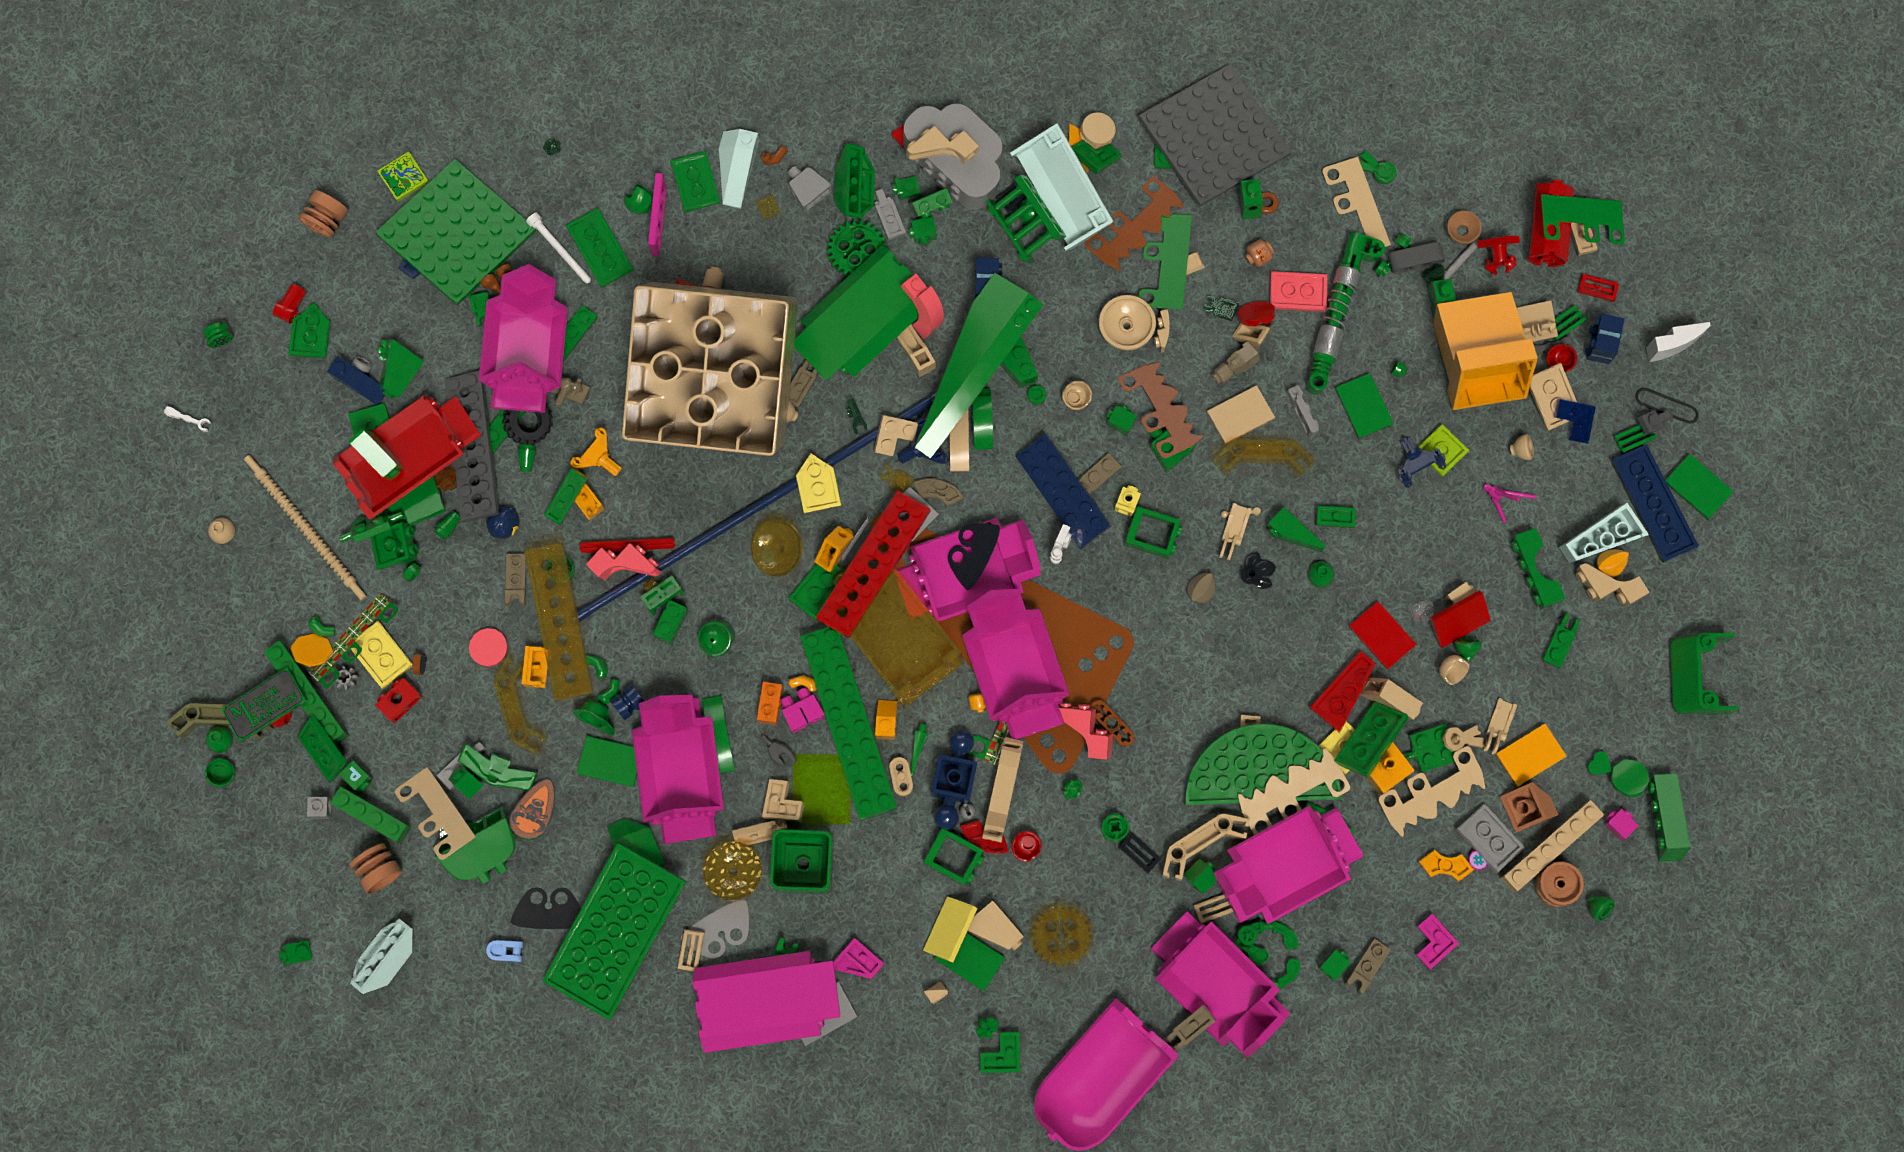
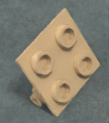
M1552 301L1517 308L1526 339H1532L1535 342L1558 337Z

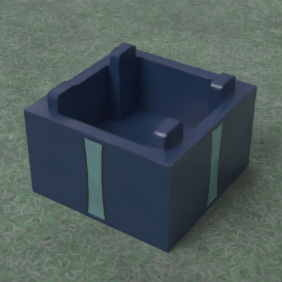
M976 258L975 299L994 273L1002 275V270H999V268H1002L999 258Z
M1603 313L1599 318H1596L1594 325L1589 328V333H1592L1590 345L1585 349L1587 360L1604 364L1611 363L1618 354L1625 318Z

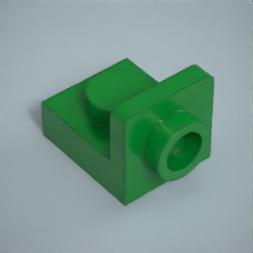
M916 176L901 180L898 177L894 178L895 184H892L894 195H898L899 200L921 195Z

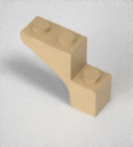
M934 126L932 129H926L921 134L920 139L917 141L913 140L907 146L906 156L913 161L947 154L956 157L965 165L978 154L979 146L965 131L953 135L949 142Z
M1582 564L1576 569L1577 579L1585 584L1588 596L1594 599L1595 602L1616 591L1618 601L1627 607L1650 593L1640 576L1630 581H1617L1589 564Z

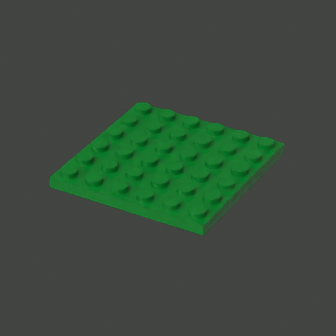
M454 159L375 233L378 238L458 306L481 284L480 281L485 276L492 274L536 232V228L530 227L520 214Z

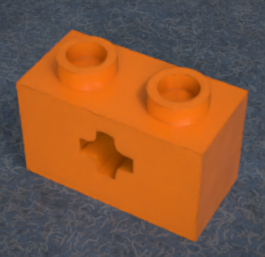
M763 682L757 715L758 723L778 726L784 690L782 684Z

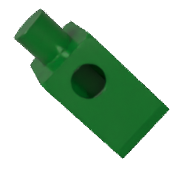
M1260 180L1240 181L1237 187L1242 220L1261 218L1263 199Z
M1451 279L1433 281L1427 285L1434 318L1437 304L1456 301Z
M1161 429L1149 432L1155 439L1151 443L1150 449L1166 473L1194 451L1195 446L1193 445L1168 458H1162L1156 448V444L1171 437L1168 430L1163 432ZM1168 442L1162 444V452H1172L1173 445Z

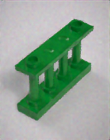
M1019 175L1015 178L1017 185L1013 191L997 203L989 199L986 203L989 206L988 211L990 214L997 218L1019 251L1017 253L1019 258L1023 262L1033 263L1035 260L1031 254L1050 239L1061 241L1067 236L1027 176ZM1021 193L1025 194L1027 197L1026 203L1006 218L1001 209ZM1034 209L1037 213V218L1016 233L1011 224L1028 210ZM1040 224H1044L1048 229L1046 230L1047 233L1026 248L1021 239Z

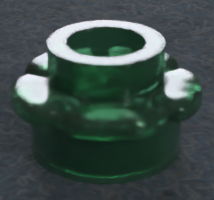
M549 139L545 142L543 149L547 152V155H554L561 151V143L555 139Z

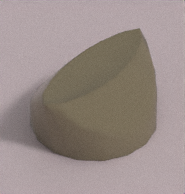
M1212 573L1197 575L1189 581L1187 594L1193 602L1204 604L1213 598L1215 594V579Z

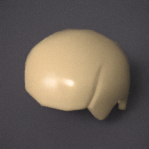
M1083 381L1069 383L1062 392V401L1071 410L1085 408L1092 399V391L1089 385Z
M1451 655L1442 662L1439 668L1440 676L1448 684L1454 685L1465 677L1470 666L1461 656Z

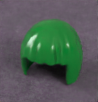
M636 184L631 195H624L625 206L630 212L639 215L645 214L652 209L654 193Z

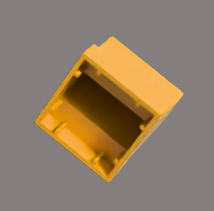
M1512 292L1437 304L1433 326L1449 378L1447 392L1452 410L1527 398L1538 357L1532 339H1526Z

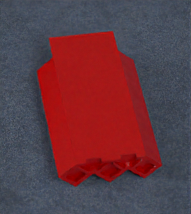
M424 394L371 431L379 437L403 466L396 478L390 480L383 478L352 445L332 460L335 468L345 479V485L356 497L359 508L371 520L464 454L463 448L480 437L481 434L456 395L439 406L433 397L429 398L427 394Z

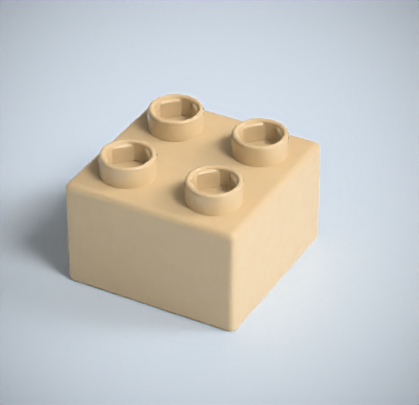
M659 282L637 286L634 290L622 437L628 441L766 456L774 455L785 443L798 300L790 296Z

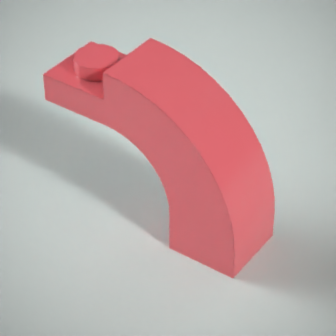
M915 274L903 283L901 287L918 310L919 318L913 324V327L925 339L942 325L944 312L940 299L932 286L927 288L919 276Z

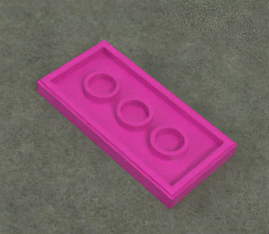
M656 173L648 240L651 254L655 257L660 256L667 185L662 173Z

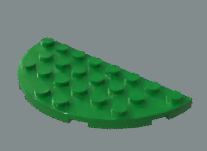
M1251 724L1238 727L1218 737L1198 757L1188 778L1185 805L1240 803L1238 794L1252 800L1255 789L1260 790L1263 794L1265 793L1266 784L1271 776H1276L1288 784L1289 766H1302L1310 769V760L1322 762L1324 757L1323 751L1308 737L1280 725ZM1336 779L1332 783V788L1340 792L1339 780ZM1323 782L1295 798L1297 801L1342 799V796H1332L1326 783Z

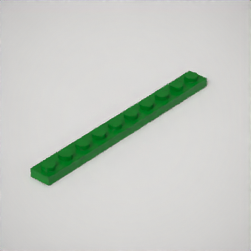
M584 306L580 307L566 326L563 363L598 318L597 315ZM503 409L489 426L492 455H494L508 435L503 429L505 428L504 424H502L504 419L503 413L506 411ZM521 411L517 417V423L520 421V419L523 417L526 411Z

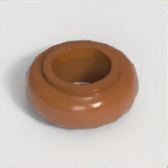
M1263 192L1262 199L1271 200L1273 205L1271 207L1263 206L1262 214H1272L1278 208V198L1273 193Z

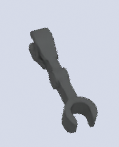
M1569 336L1560 341L1545 345H1534L1536 354L1539 355L1542 352L1549 351L1555 345L1566 344L1571 346L1573 340Z

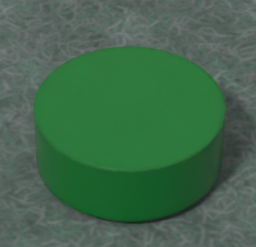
M1032 386L1028 390L1027 398L1030 403L1040 405L1046 399V391L1042 386Z

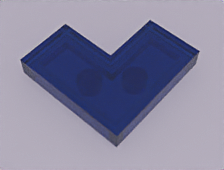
M1558 399L1554 418L1572 422L1569 441L1588 444L1596 407Z

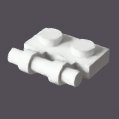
M1064 524L1051 551L1050 561L1053 564L1061 562L1063 548L1067 549L1071 541L1070 527Z

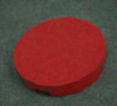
M1266 301L1251 302L1238 310V318L1246 326L1255 327L1259 326V323L1262 322L1268 324L1276 316L1275 306Z

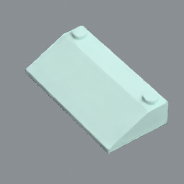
M1058 123L1010 153L1012 156L1018 157L1038 194L1067 237L1064 238L1067 246L1064 247L1065 250H1072L1114 222Z

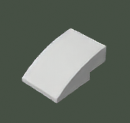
M1710 322L1672 327L1665 336L1655 337L1646 347L1649 362L1671 357L1687 349L1711 326Z

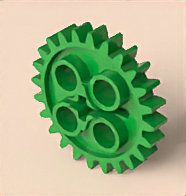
M853 219V224L850 225L846 221V227L840 224V231L833 230L835 236H829L832 242L827 243V247L831 248L827 250V254L831 255L828 259L829 262H833L832 267H838V274L844 271V277L855 271L872 255L865 252L867 249L871 248L876 251L881 245L887 248V244H883L886 242V238L881 237L882 231L876 232V225L871 228L870 222L864 225L861 219L860 223L857 224L856 220ZM858 234H862L864 238L861 240L855 239V236ZM844 244L849 246L847 250H841L839 247ZM853 259H858L860 261L856 265L850 263V261Z

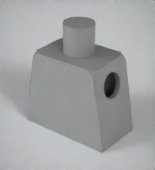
M793 166L788 171V174L792 177V180L789 182L790 190L805 213L832 192L831 184L810 167L801 172L797 166Z

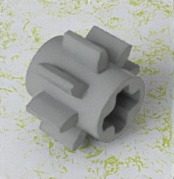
M343 666L342 670L338 671L339 677L335 682H339L337 685L338 689L344 686L345 690L349 691V687H356L354 682L359 677L352 675L355 672L354 669L351 668L347 671V668ZM345 675L349 676L346 682L342 681V679H345Z

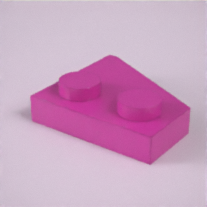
M855 938L833 962L834 968L837 971L872 979L884 965L881 960Z

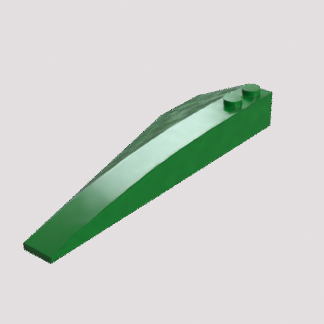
M996 273L992 275L970 307L969 314L964 322L963 329L958 337L957 344L916 442L915 448L929 459L970 407L1044 305L1030 293Z

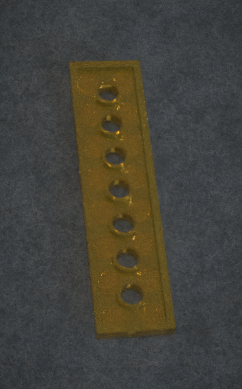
M560 542L525 550L524 553L555 701H561L592 694L594 691L563 543ZM546 560L552 562V568L549 571L543 569V563ZM549 579H554L556 582V586L552 590H549L546 585ZM557 597L560 605L554 609L551 607L550 602L553 598ZM558 616H561L564 620L561 627H556L554 624V620ZM561 635H565L568 639L565 646H560L558 643ZM565 654L571 656V662L568 665H564L562 662V657ZM569 673L575 675V681L572 684L566 681V676Z

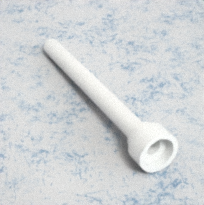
M537 212L529 216L526 223L530 227L536 228L585 283H590L591 278L543 225L542 217Z

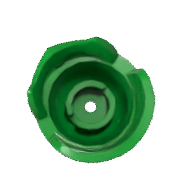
M724 620L708 622L701 628L698 634L699 647L710 657L726 655L732 642L735 640L733 627Z

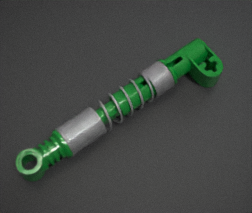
M1350 233L1342 263L1338 265L1333 281L1335 287L1334 290H1331L1332 298L1328 299L1330 305L1329 308H1325L1330 317H1323V319L1328 324L1320 326L1313 351L1314 363L1312 364L1309 378L1306 381V389L1311 394H1320L1328 385L1329 371L1332 364L1336 361L1344 334L1343 330H1345L1343 323L1348 320L1346 314L1350 312L1349 304L1353 302L1351 296L1355 294L1359 281L1361 261L1376 262L1385 252V245L1379 239L1360 233ZM1366 244L1368 245V252H1364ZM1346 317V320L1341 322V318ZM1313 380H1318L1321 386H1315Z

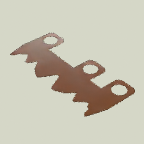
M1151 177L1142 186V190L1154 200L1133 221L1119 211L1112 216V219L1122 217L1124 225L1120 228L1115 227L1113 223L1108 225L1118 234L1110 243L1100 234H1097L1095 237L1092 236L1085 243V247L1103 263L1116 270L1121 271V267L1118 264L1120 257H1130L1128 249H1139L1147 245L1142 233L1143 230L1159 233L1162 226L1161 215L1170 217V207L1178 206L1184 208L1177 195L1156 177ZM1150 182H1157L1160 188L1157 192L1152 193L1148 190ZM1098 238L1102 241L1100 249H1093L1090 243L1093 239Z
M1158 362L1141 366L1121 375L1118 381L1126 392L1143 386L1156 411L1142 417L1141 422L1147 432H1154L1166 426L1171 437L1158 442L1156 448L1162 458H1168L1192 447L1204 435L1196 436L1190 434L1193 424L1183 423L1187 417V406L1170 405L1178 391L1171 386L1161 384L1166 377L1156 375L1157 368L1162 363ZM1125 377H1133L1135 384L1131 387L1125 386L1123 384ZM1150 417H1155L1159 421L1158 425L1154 428L1146 424L1147 419ZM1171 443L1173 451L1170 453L1162 452V444Z

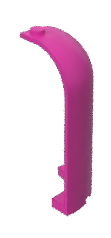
M1115 998L1043 1080L1035 1096V1116L1038 1122L1047 1130L1045 1134L1053 1142L1058 1140L1068 1149L1075 1151L1093 1148L1103 1142L1115 1130L1179 1055L1152 1030L1150 1031L1144 1026L1137 1016Z

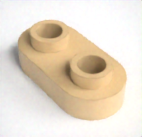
M902 757L894 758L889 766L894 790L899 796H908L913 791L909 764ZM899 764L903 765V770L897 771L896 766ZM903 783L907 784V789L901 790L900 785Z

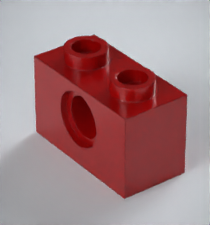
M404 678L394 682L391 686L392 689L387 694H382L375 705L394 724L423 697ZM401 695L402 701L399 704H394V698Z

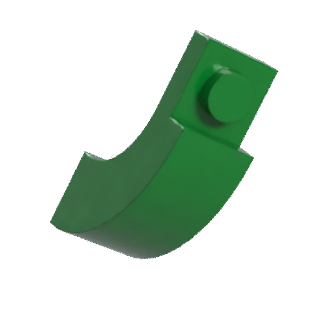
M983 388L973 401L974 450L993 449L991 388Z

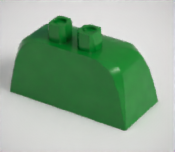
M503 807L469 824V828L476 837L446 859L440 860L435 853V858L452 877L461 881L477 877L484 884L491 879L488 870L495 868L498 874L507 871L505 861L514 853L516 843ZM442 844L439 847V853L447 854L451 849L450 844Z

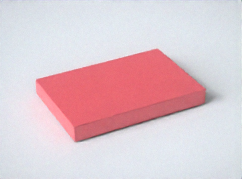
M1271 271L1270 303L1275 306V309L1326 312L1328 274Z

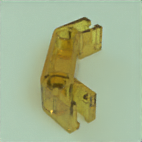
M1237 439L1227 445L1214 458L1213 463L1219 467L1220 460L1228 456L1232 462L1229 466H1222V472L1225 475L1232 471L1239 463L1287 464L1301 477L1306 469L1300 467L1296 462L1297 458H1301L1306 462L1309 469L1316 460L1295 441ZM1239 448L1242 453L1237 455L1233 453L1232 449ZM1292 449L1296 455L1289 456L1286 450Z
M505 658L493 683L509 738L518 747L539 757L542 750L539 748L533 749L527 744L531 737L539 739L541 744H545L548 739L529 729L517 690V685L523 675V666L518 664V669L510 678L507 676L510 665L513 666L514 663L512 660ZM503 681H509V686L506 689L500 688ZM524 732V738L519 741L516 740L517 733Z

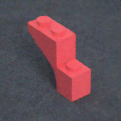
M631 543L618 556L610 549L606 551L601 548L586 564L604 581L610 575L620 570H628L654 577L661 573L657 568L659 564L651 557L648 559L644 555L646 551L639 545L635 547Z
M1061 702L1058 706L1063 720L1085 738L1088 746V758L1106 760L1111 758L1113 734H1109L1107 730L1097 729L1094 732L1096 709H1092L1090 705L1079 704L1078 707L1071 706V703Z

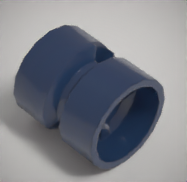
M630 685L623 690V695H616L610 702L622 718L627 720L633 715L634 710H640L639 703L644 702V700L635 688Z

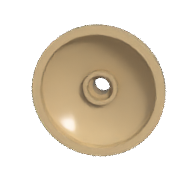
M1132 295L1118 296L1110 300L1102 309L1099 318V328L1103 338L1111 346L1120 350H1135L1144 346L1152 338L1156 326L1155 314L1150 305L1143 299ZM1128 324L1130 325V328L1125 329L1123 325Z

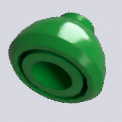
M1315 562L1308 570V579L1316 587H1327L1334 580V569L1327 562Z
M1460 638L1454 642L1457 652L1467 661L1474 660V656L1478 654L1482 646V642L1475 638Z
M215 726L206 735L208 748L216 753L227 751L233 743L232 732L224 726Z
M1593 895L1588 900L1590 913L1595 921L1606 919L1615 907V901L1607 896Z

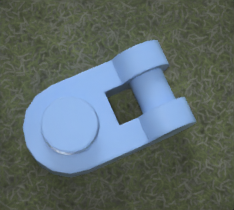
M492 941L488 944L486 953L492 960L522 962L520 953L521 948H523V942ZM508 947L513 948L512 955H507Z

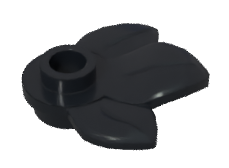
M1258 552L1248 556L1245 561L1246 566L1241 571L1242 581L1246 584H1254L1260 589L1270 588L1272 582L1268 577L1275 572V564L1266 560L1262 561ZM1248 572H1251L1253 577L1249 576Z

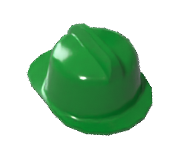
M588 699L581 709L573 711L574 716L580 721L594 726L605 734L614 735L615 731L608 723L609 711L602 703Z

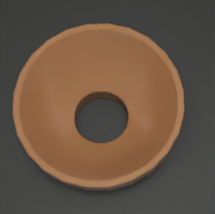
M1469 211L1454 213L1447 224L1449 237L1454 242L1463 245L1474 242L1479 237L1482 229L1479 218ZM1464 226L1467 228L1468 233L1464 236L1459 235L1457 228Z

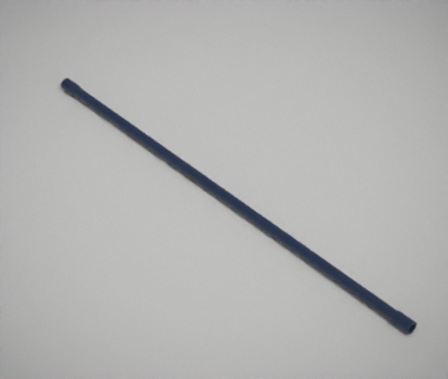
M937 390L895 418L909 420L929 408L933 404ZM879 427L823 462L832 467L876 440ZM794 478L657 562L659 564L657 568L660 571L666 569L798 488L797 478ZM639 573L570 615L575 623L578 624L591 616L595 611L652 576Z

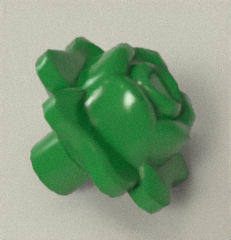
M1079 779L1064 782L1065 791L1063 795L1067 800L1076 799V797L1081 795L1083 784L1080 783Z

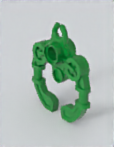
M1259 920L1257 923L1241 927L1237 931V940L1234 943L1257 966L1266 962L1269 958V954L1265 949L1253 945L1257 940V933L1263 934L1264 930H1272V933L1282 935L1283 945L1287 950L1298 947V937L1291 929L1276 922V920L1269 924ZM1287 960L1285 965L1286 974L1283 977H1277L1276 981H1272L1280 991L1299 974L1301 970L1300 960Z

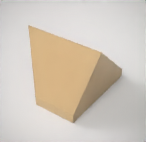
M1276 321L1269 322L1268 324L1262 322L1259 323V326L1255 327L1240 323L1232 337L1243 344L1248 341L1258 351Z

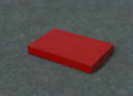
M1480 590L1430 617L1438 645L1441 648L1491 621L1484 595Z
M1376 602L1349 625V628L1386 670L1417 645L1379 602Z

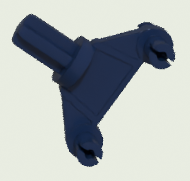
M919 419L917 421L918 428L914 442L911 443L912 447L898 454V459L902 464L915 457L929 459L915 448L926 419ZM936 450L929 460L939 464H946L949 459L944 452Z
M1404 437L1401 441V445L1407 454L1402 471L1399 469L1398 472L1400 474L1399 479L1405 487L1409 488V485L1412 486L1411 476L1433 463L1438 465L1439 469L1446 467V458L1440 449H1436V452L1435 450L1433 452L1421 450L1415 446L1410 437Z

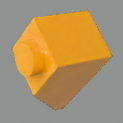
M878 700L875 729L876 739L895 740L898 701Z

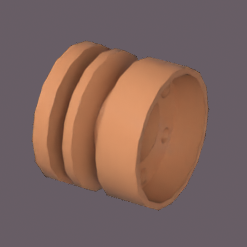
M314 190L308 200L313 209L304 206V213H300L298 219L311 231L327 238H332L335 234L333 230L338 229L337 224L333 220L342 222L348 213V209L333 197Z
M384 843L363 851L349 864L350 869L355 871V877L365 875L360 881V885L366 894H372L381 890L402 874V870L396 861L387 862L392 854L389 851L386 852L387 846Z

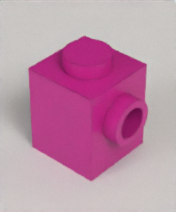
M1622 809L1617 812L1613 810L1606 817L1608 821L1604 824L1620 841L1625 840L1639 826L1633 820L1632 814Z

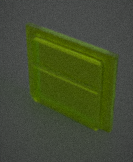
M794 754L797 762H793L792 800L802 801L805 804L801 822L792 821V824H850L851 792L839 755Z

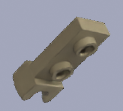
M506 554V607H511L512 600L516 598L519 599L521 607L526 605V554Z
M1374 938L1346 980L1345 986H1349L1353 981L1358 982L1359 989L1357 994L1362 995L1391 949Z

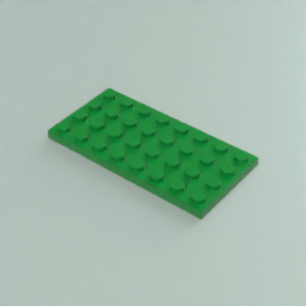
M620 842L617 843L542 982L609 1021L612 1020L687 881Z

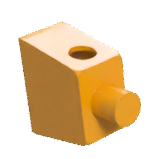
M837 526L825 538L814 562L828 572H831L842 559V555L854 538L853 532L849 528L843 529ZM836 549V551L831 555L830 550Z

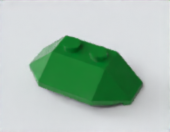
M847 143L835 167L834 203L843 215L860 219L874 207L875 170L863 147Z
M625 818L607 826L614 848L620 842L664 867L665 862L650 827Z

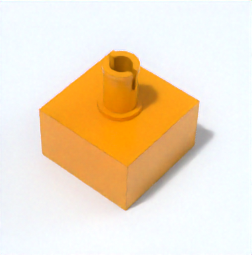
M1392 742L1367 779L1381 796L1415 770L1394 742Z

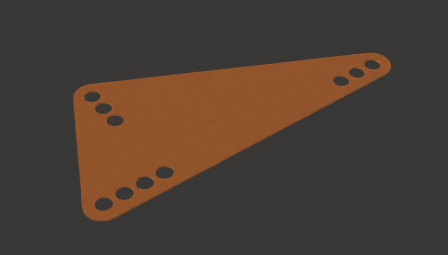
M883 512L874 517L871 522L870 531L873 530ZM895 528L894 532L890 534V536H897L899 534V530ZM925 528L911 541L904 554L911 551V546L941 536ZM887 544L880 545L884 552L888 551L889 546ZM903 555L895 566L896 569L907 566L903 561ZM1030 580L1021 582L1024 592L1021 593V597L1026 610L1040 609L1070 694L1063 698V702L1071 703V706L1078 707L1079 704H1086L1091 707L1092 703L1097 700L1106 702L1133 649L1134 639L1131 632L1125 627ZM969 612L937 622L974 672L962 637L963 634L974 628ZM1118 635L1122 637L1124 644L1120 649H1113L1110 646L1109 641L1112 636ZM1097 647H1105L1108 650V657L1105 660L1100 661L1095 658L1094 651ZM1083 658H1089L1093 662V667L1088 672H1084L1079 668V661ZM1094 706L1096 714L1100 713L1103 706ZM1066 723L1024 737V740L1045 768L1056 774L1065 773L1074 766L1086 742L1079 732ZM1050 734L1053 736L1054 744L1052 747L1045 748L1040 744L1042 735ZM1061 749L1065 752L1066 759L1064 762L1055 763L1052 760L1051 756L1054 750Z

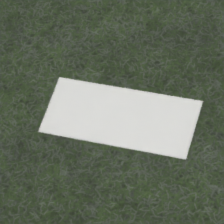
M868 517L842 555V561L868 524Z

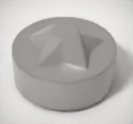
M357 356L352 362V365L362 372H369L372 367L371 362L363 357Z

